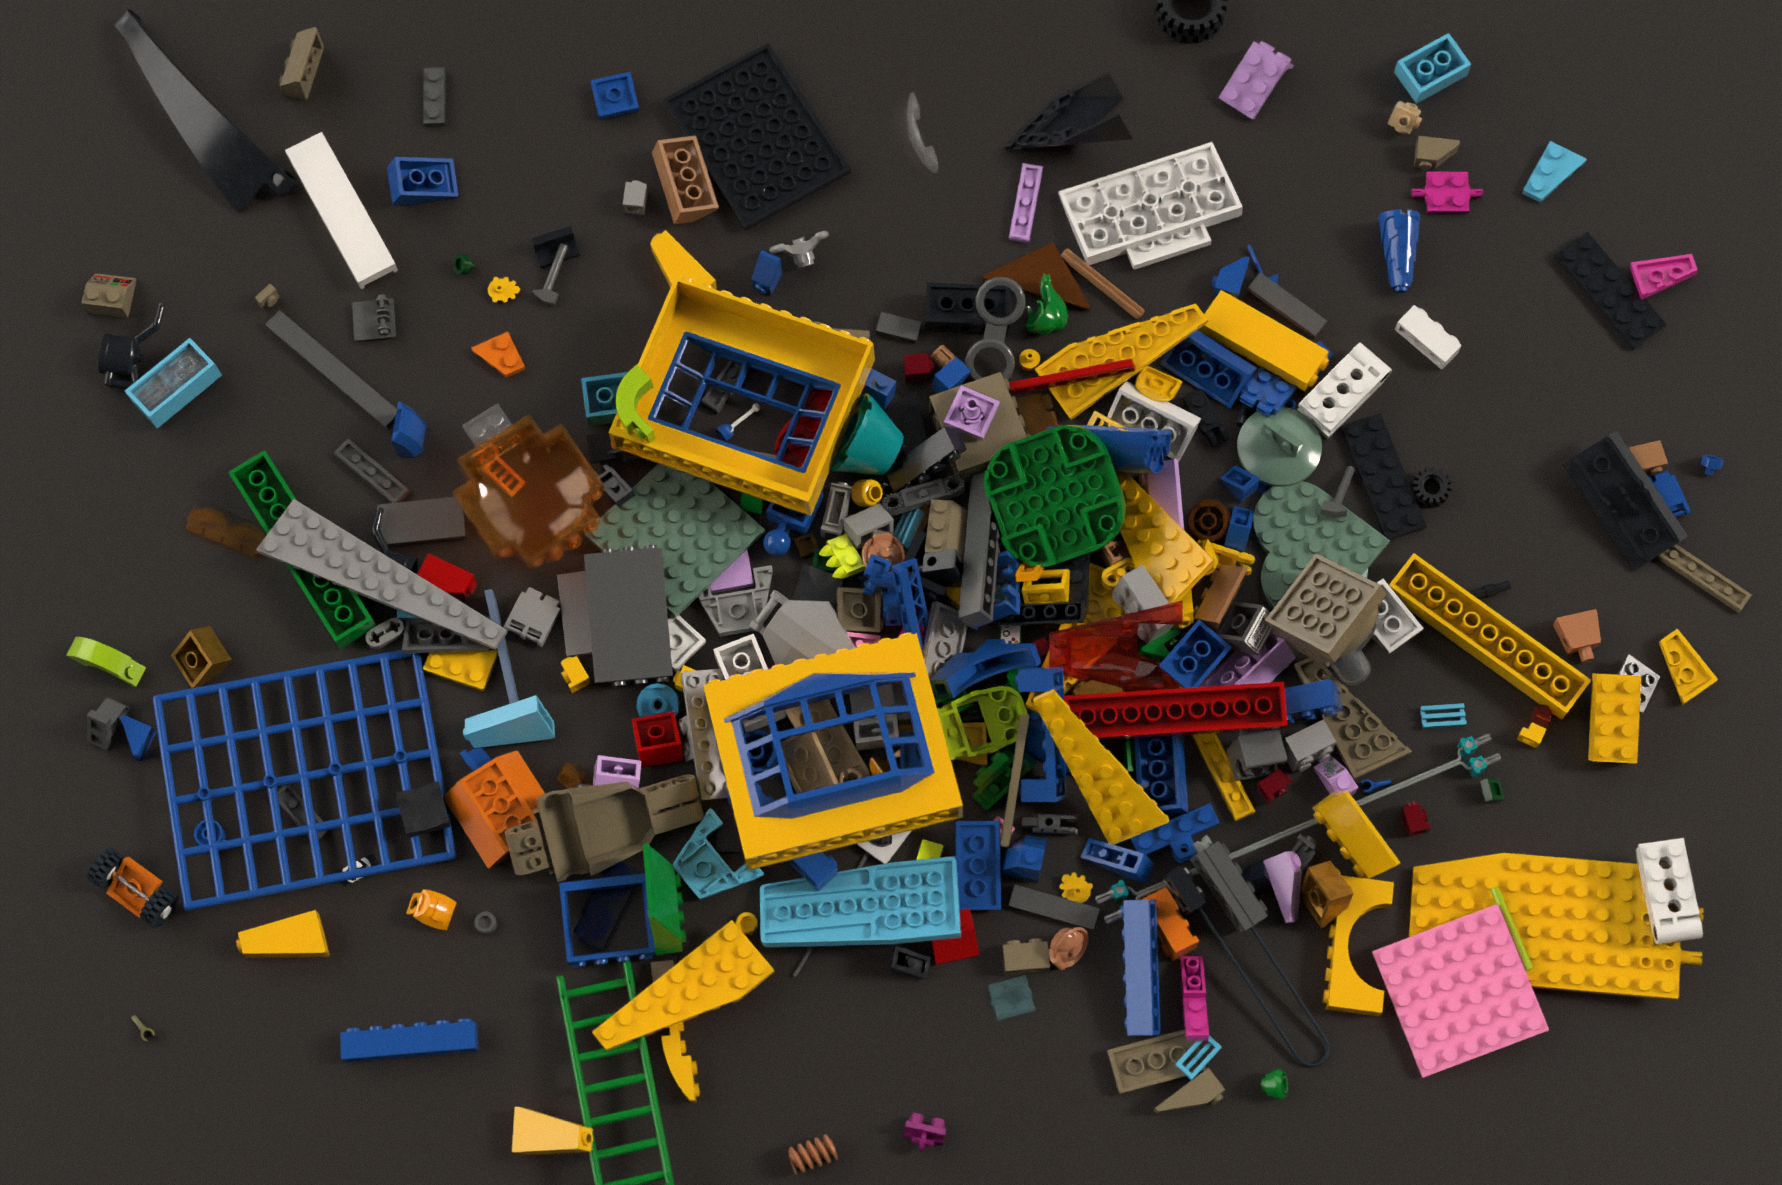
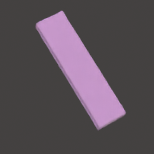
M1025 163L1022 165L1009 234L1010 241L1029 244L1043 166Z

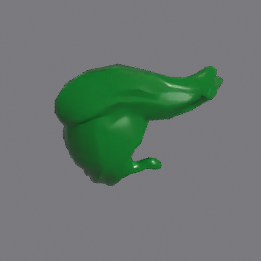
M1043 274L1040 284L1043 303L1040 300L1037 301L1039 308L1035 314L1032 313L1030 306H1026L1029 314L1026 329L1030 333L1046 335L1054 330L1061 331L1065 328L1068 312L1065 302L1051 285V275Z

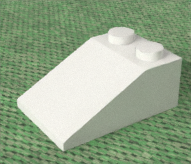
M1382 579L1377 584L1382 586L1387 595L1378 605L1376 621L1369 636L1390 654L1424 628L1386 581Z

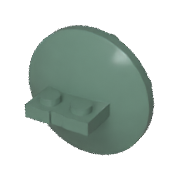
M1282 407L1276 415L1271 414L1269 417L1260 412L1254 413L1243 424L1237 440V454L1245 471L1257 476L1260 479V483L1272 487L1289 486L1306 480L1316 469L1322 453L1321 437L1314 423L1301 412L1287 407Z

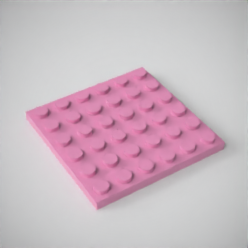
M1498 904L1372 951L1422 1078L1549 1031Z

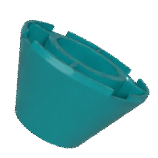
M864 394L857 402L859 405L852 414L831 466V471L884 475L892 466L901 449L904 438L902 432L875 399L869 394Z

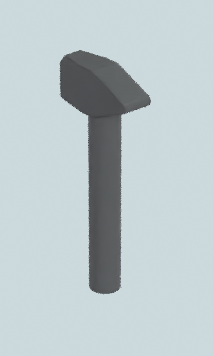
M562 243L559 245L544 288L533 290V294L539 300L553 306L556 305L559 294L551 290L568 248L567 245Z
M1348 466L1346 468L1334 501H1324L1321 507V514L1329 517L1347 516V509L1341 506L1354 474V467Z

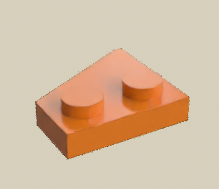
M508 332L471 347L476 356H480L488 365L496 368L506 378L526 370Z

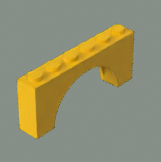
M1342 876L1351 887L1353 896L1348 908L1334 919V925H1330L1329 938H1333L1332 946H1328L1327 959L1331 961L1330 968H1326L1325 981L1329 982L1328 990H1324L1323 1003H1326V1010L1379 1017L1383 1010L1384 991L1369 986L1357 975L1349 958L1348 940L1353 924L1363 914L1374 909L1389 908L1392 905L1394 882Z

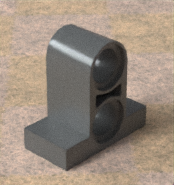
M108 697L97 711L91 709L87 714L88 742L107 750L111 745L112 735L122 724L121 716H127L129 707Z

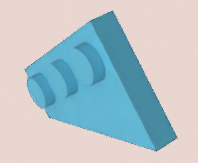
M1550 141L1522 194L1542 202L1558 185L1585 164L1587 159Z

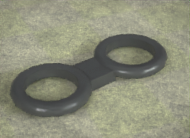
M994 277L985 281L976 295V308L980 317L986 321L983 340L976 342L968 350L965 358V365L972 370L968 376L973 381L984 378L975 371L973 360L975 355L986 347L999 349L1004 354L1006 368L1002 373L1003 378L1009 379L1015 368L1014 355L1004 341L1007 325L1014 323L1024 311L1025 294L1021 286L1014 280L1007 277ZM1004 285L1014 291L1017 297V305L1010 315L995 317L986 310L984 298L991 288Z

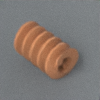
M826 1134L823 1135V1142L818 1137L814 1138V1145L809 1140L806 1141V1148L801 1144H797V1152L793 1147H789L788 1155L795 1175H797V1168L804 1173L805 1165H808L811 1170L814 1169L815 1161L820 1167L822 1166V1159H825L828 1164L831 1163L832 1155L838 1160L833 1142Z

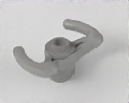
M821 231L816 233L810 240L805 241L804 237L792 241L793 245L781 243L770 247L769 251L771 254L782 252L792 256L795 265L797 264L798 268L814 264L813 249L820 240L827 238L829 233L828 231Z

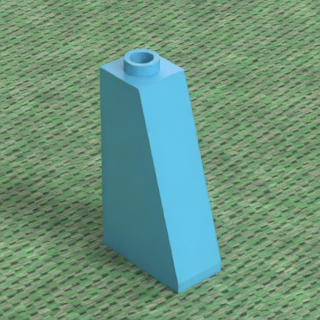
M537 695L466 718L463 735L466 741H470L474 748L552 739L555 738V727L553 719Z

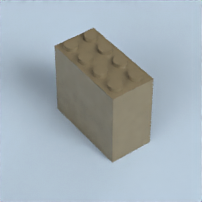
M1001 372L962 385L1000 401V405L983 441L958 431L967 450L960 454L961 457L949 463L954 476H961L964 483L970 482L971 476L986 471L992 456L1000 448L1030 436L1029 433L1026 434L1024 431L1025 422L1022 415L1018 416L1016 408H1018L1016 399L1009 394L1010 385L1008 379L1003 378ZM960 386L929 396V413L937 432L944 427H948L944 425V420Z

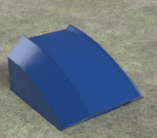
M400 401L397 405L392 444L398 456L415 458L424 451L425 429L428 426L416 411Z

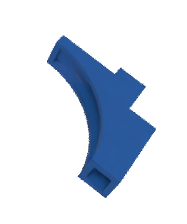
M987 639L974 653H956L929 681L936 698L953 699L959 693L983 679L1013 669L1037 667L1041 663V659L1035 643L1006 644L1005 639Z

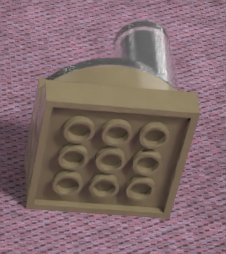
M1316 553L1265 621L1274 634L1284 639L1289 647L1327 667L1330 665L1341 682L1345 685L1354 686L1364 682L1371 672L1370 662L1361 649L1369 642L1376 630L1378 605L1387 594L1381 585Z

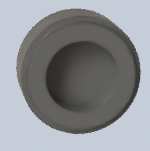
M484 911L475 917L474 926L479 933L488 935L495 931L497 920L492 913Z

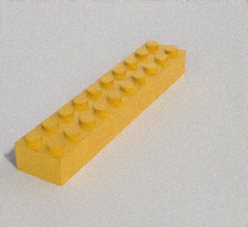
M1415 553L1412 554L1389 584L1409 611L1561 720L1591 682V679Z

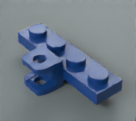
M1211 803L1174 818L1169 823L1134 836L1130 840L1135 851L1146 856L1169 846L1174 859L1181 864L1190 860L1196 853L1191 836L1215 827L1220 822ZM1181 849H1186L1188 852L1184 853Z

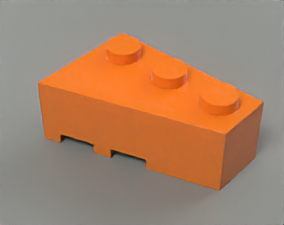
M1167 887L1142 899L1156 900L1157 937L1163 943L1161 949L1166 957H1170L1174 961L1180 958V956L1196 950L1199 940L1197 936L1193 937L1188 929L1190 925L1186 919L1182 918L1179 912L1180 908Z

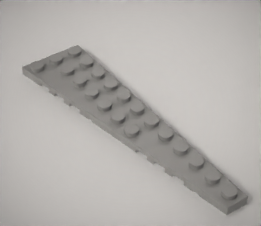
M293 499L256 549L257 553L279 562H285L296 569L307 571L318 578L329 580L335 585L345 587L352 592L396 610L412 614V616L418 619L421 618L429 621L435 626L451 630L457 635L465 636L496 650L507 634V630L295 499Z

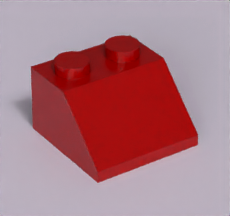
M675 712L632 719L641 768L683 761Z
M970 908L960 910L961 938L931 940L936 965L979 956Z

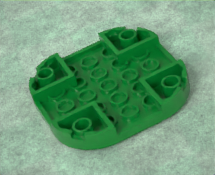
M1062 425L1011 442L1000 448L992 456L985 471L984 490L986 497H989L1002 534L1001 540L1013 557L1030 566H1051L1098 550L1109 544L1118 535L1123 526L1126 504L1110 455L1101 439L1086 428L1076 425Z

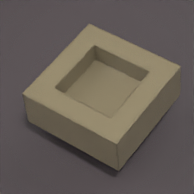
M269 284L255 299L258 305L265 311L268 307L275 305L279 295L277 290Z

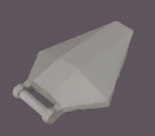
M773 590L770 600L756 620L753 619L749 624L750 627L763 635L775 665L792 664L797 659H813L814 656L822 653L827 655L833 654L842 648H847L848 650L856 648L845 628L843 629L836 617L837 614L829 601L789 600L780 592ZM777 603H781L782 606L767 627L762 625Z

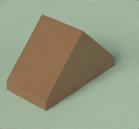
M1124 540L1110 542L1099 550V557L1106 568L1126 558H1132Z

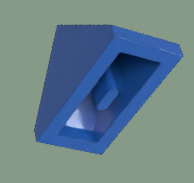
M955 357L934 375L931 389L937 394L961 386L972 370L959 358Z
M1237 466L1232 467L1219 478L1240 502H1243L1257 490L1260 481L1257 476Z
M123 715L121 720L133 756L140 761L145 756L156 731L149 725Z

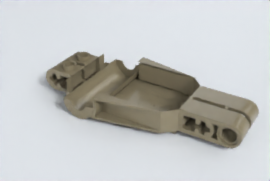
M691 774L682 775L643 788H639L629 782H618L568 788L543 794L537 799L538 808L532 810L534 821L511 827L505 831L515 874L525 875L547 868L550 874L555 872L557 882L566 880L568 876L573 874L582 875L590 873L593 876L642 851L643 844L649 845L654 835L701 821L704 818V812L700 797H698L699 792L695 776Z

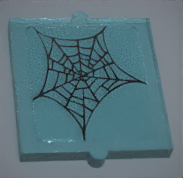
M1026 975L988 985L992 998L991 1005L994 1006L998 1021L1035 1011L1031 996L1033 992L1029 989Z

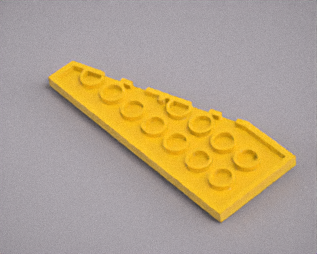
M1116 472L1126 504L1125 520L1120 532L1136 568L1141 565L1145 567L1173 608L1215 565L1216 561L1126 472Z
M731 920L596 1028L592 1034L606 1051L644 1035H650L660 1029L668 1028L697 1017L699 1014L718 1009L731 1002L739 1001L773 974L774 969L733 920Z

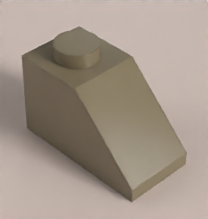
M1419 136L1415 147L1414 167H1419L1422 170L1437 168L1457 152L1460 140Z

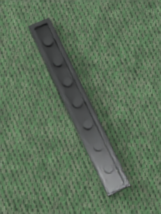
M280 310L265 324L272 333L386 429L395 421L397 409Z

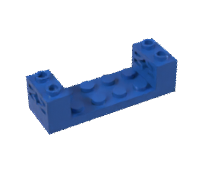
M1028 667L1018 670L1015 681L1016 686L1019 687V692L1045 693L1054 689L1063 699V667ZM1043 719L1042 728L1045 731L1046 737L1043 740V752L1046 753L1043 772L1046 776H1030L1021 780L1018 786V795L1021 796V802H1057L1066 798V762Z

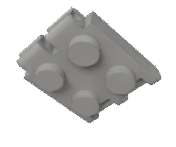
M529 587L526 593L521 592L503 628L520 635L522 639H530L542 647L561 612L560 608H558L560 601L548 595L542 601L543 593Z

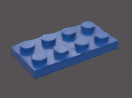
M955 821V851L960 910L968 908L970 910H1001L1000 821Z

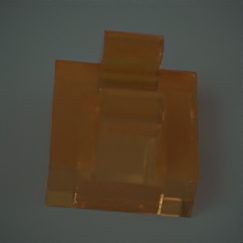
M567 762L564 764L556 778L567 789L576 788L586 775L585 771L579 773L576 770L578 765L576 763L570 764Z

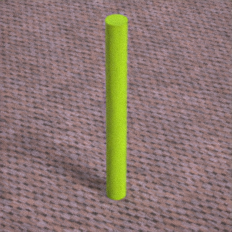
M1499 887L1490 889L1495 903L1500 908L1525 972L1534 969Z

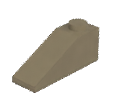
M1208 1068L1158 1105L1154 1112L1158 1115L1204 1107L1209 1103L1215 1105L1224 1098L1221 1094L1224 1093L1225 1088Z

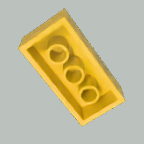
M1592 673L1588 760L1637 763L1641 676Z

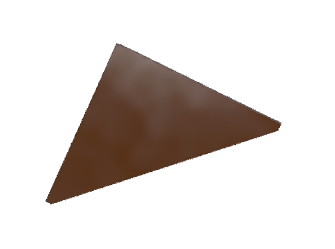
M1053 242L982 276L983 281L994 277L1010 278L1017 282L1024 292L1042 298L1040 291L1041 278L1043 274H1050L1051 285L1066 305L1083 308L1085 311L1091 309Z

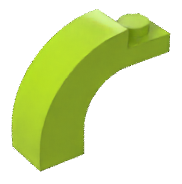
M636 365L623 377L618 386L616 408L626 432L629 434L634 431L641 440L645 439L650 443L655 439L654 431L638 415L636 408L640 398L653 388L651 378Z
M75 637L66 655L84 666H92L108 672L132 686H137L146 669L143 665L132 660L130 656L105 644L84 637Z

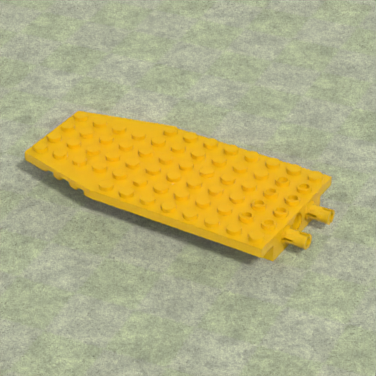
M1499 853L1413 867L1409 937L1496 905L1490 889L1498 886L1534 968L1526 972L1532 988L1678 1000L1680 965L1701 966L1702 952L1682 951V948H1680L1681 941L1656 944L1652 934L1638 864ZM1660 866L1663 869H1669L1668 866ZM1663 884L1666 890L1673 891L1671 885ZM1672 905L1668 906V909L1671 912H1678L1676 907ZM1698 908V916L1701 922H1703L1702 913H1704L1703 908Z

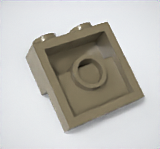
M838 587L836 617L843 629L845 628L846 632L877 635L883 629V617H880V609H883L881 590L875 589L874 593L869 596L863 593L864 589Z

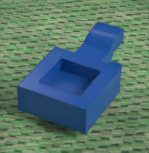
M871 554L863 576L869 578L863 591L864 594L871 596L874 593L877 585L876 575H887L891 561Z

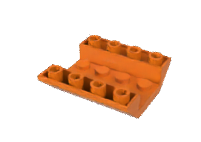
M517 750L498 756L465 776L443 798L487 868L491 869L507 859L506 854L509 853L505 831L511 827L534 821L532 810L538 808L537 799L545 794V792Z

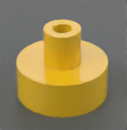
M1026 349L1020 354L1019 365L1023 370L1030 372L1039 366L1040 355L1037 351Z

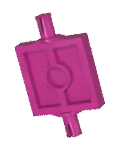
M1426 172L1425 188L1412 189V197H1424L1427 205V214H1468L1470 197L1482 198L1483 189H1470L1468 172Z

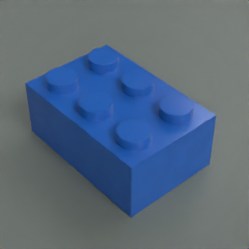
M1331 679L1285 688L1288 726L1294 725L1297 720L1303 719V722L1316 720V716L1333 717L1337 715V712L1343 711L1338 685Z

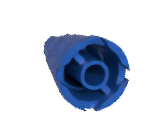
M1402 209L1382 212L1378 216L1381 244L1384 246L1389 284L1395 290V293H1406L1407 289L1411 288V282L1413 281L1416 242H1418L1420 222V213L1414 210H1407V214L1402 213Z

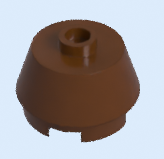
M1205 499L1197 502L1191 508L1188 515V526L1192 534L1198 539H1209L1210 542L1222 538L1228 531L1230 514L1221 502Z

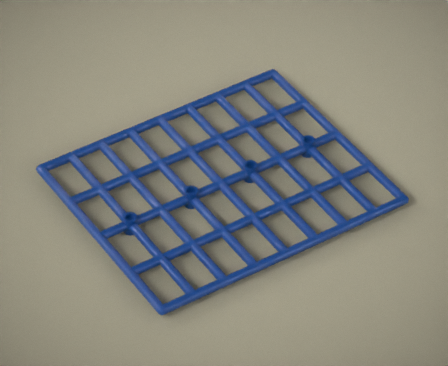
M402 650L159 694L153 697L182 901L186 911L456 858L452 828L448 827L443 829L447 852L423 856L418 835L411 837L414 858L391 863L389 860L383 819L401 816L399 807L381 811L374 768L396 764L399 769L402 791L411 790L407 769L408 761L430 757L434 782H439L442 797L445 795L420 653H403ZM412 657L419 698L396 702L389 661ZM380 662L387 704L363 708L357 667ZM348 668L355 710L331 715L324 673ZM316 674L322 716L299 721L292 679ZM283 680L290 722L266 727L260 685ZM251 686L257 729L234 733L227 691ZM218 692L225 735L201 739L195 697ZM186 698L192 741L168 745L162 703ZM421 707L428 749L406 753L404 751L397 711ZM389 713L395 753L393 756L372 759L365 717ZM357 719L364 761L341 765L338 758L333 723ZM324 725L330 758L329 768L307 772L300 729ZM292 731L298 774L276 778L273 771L268 735ZM259 737L265 777L261 781L242 784L235 741ZM226 743L233 786L210 790L207 781L203 747ZM194 749L200 789L197 793L176 796L170 754ZM365 770L372 813L348 817L342 776L345 773ZM331 776L334 781L340 819L316 823L309 780ZM300 782L307 825L283 829L277 796L278 786ZM266 788L268 790L274 831L250 836L243 793ZM235 795L241 838L216 843V833L214 835L213 829L215 831V826L211 822V819L213 820L211 802L213 798ZM444 800L446 812H447L448 819H449V823H450V826H451L450 817H449V811H448V806H447L446 801ZM201 801L204 820H206L205 827H207L208 844L184 848L177 805ZM374 821L381 865L357 869L350 826ZM341 827L348 871L324 875L317 832ZM309 834L315 877L291 882L284 838ZM276 840L282 884L258 888L251 845ZM243 846L249 890L225 895L218 851ZM210 853L216 896L192 901L185 857Z

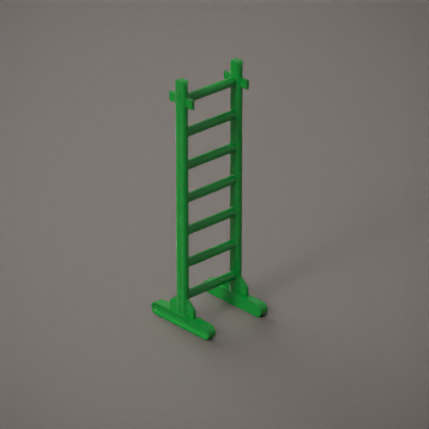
M630 960L622 962L625 978L571 990L566 989L564 975L557 976V986L583 1125L593 1129L596 1126L652 1114L657 1136L656 1138L597 1151L592 1130L593 1142L589 1157L595 1185H642L664 1179L666 1184L663 1185H675L645 1035L637 1038L638 1041L629 1042L608 1051L602 1048L578 1053L574 1031L601 1025L615 1013L573 1022L568 999L627 986L630 1001L637 996ZM640 1049L644 1073L584 1085L581 1062ZM646 1082L650 1105L594 1118L590 1117L587 1101L588 1094ZM659 1146L663 1166L662 1171L603 1184L599 1164L600 1159Z

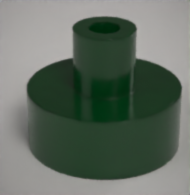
M457 254L453 262L454 271L458 275H467L470 269L475 268V262L471 261L467 254Z

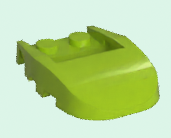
M1007 686L976 690L937 709L951 760L993 753L1008 744L1016 742L1020 716L1022 714L1028 715L1021 695L1015 689ZM978 701L991 742L970 749L957 707Z

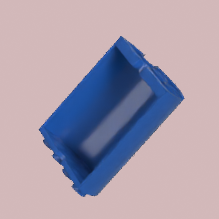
M1076 425L1090 430L1101 439L1108 450L1115 472L1159 474L1164 468L1163 456H1168L1171 430ZM1049 426L1047 430L1057 426Z

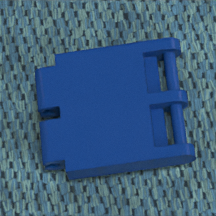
M1260 367L1241 389L1240 401L1251 408L1257 405L1256 410L1269 417L1271 414L1276 415L1296 392L1297 386L1289 385L1282 381L1281 377H1275L1266 372L1265 368Z
M1668 470L1654 474L1652 476L1653 481L1648 476L1675 517L1691 514L1689 505L1675 475L1670 476Z

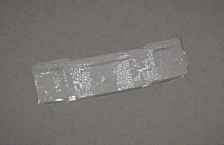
M913 92L910 93L907 106L909 137L916 154L924 165L933 173H938L939 163L933 146L924 147L915 121L920 119V108Z

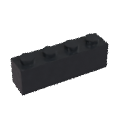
M955 427L942 428L892 464L885 474L893 491L900 492V490L924 483L930 479L932 474L945 469L946 464L961 457L960 454L967 449L958 429Z

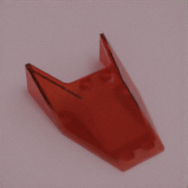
M1183 601L1050 632L1049 667H1063L1064 675L1087 682L1093 680L1121 687L1123 690L1180 688L1176 681L1158 667L1162 661L1137 653L1138 624L1182 625Z

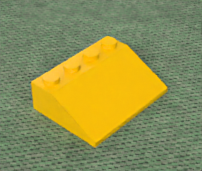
M1348 790L1332 792L1312 807L1315 811L1313 814L1315 819L1320 824L1326 826L1328 829L1326 831L1327 835L1333 842L1337 841L1341 849L1339 850L1346 860L1350 859L1354 864L1352 868L1358 877L1370 879L1400 864V861Z

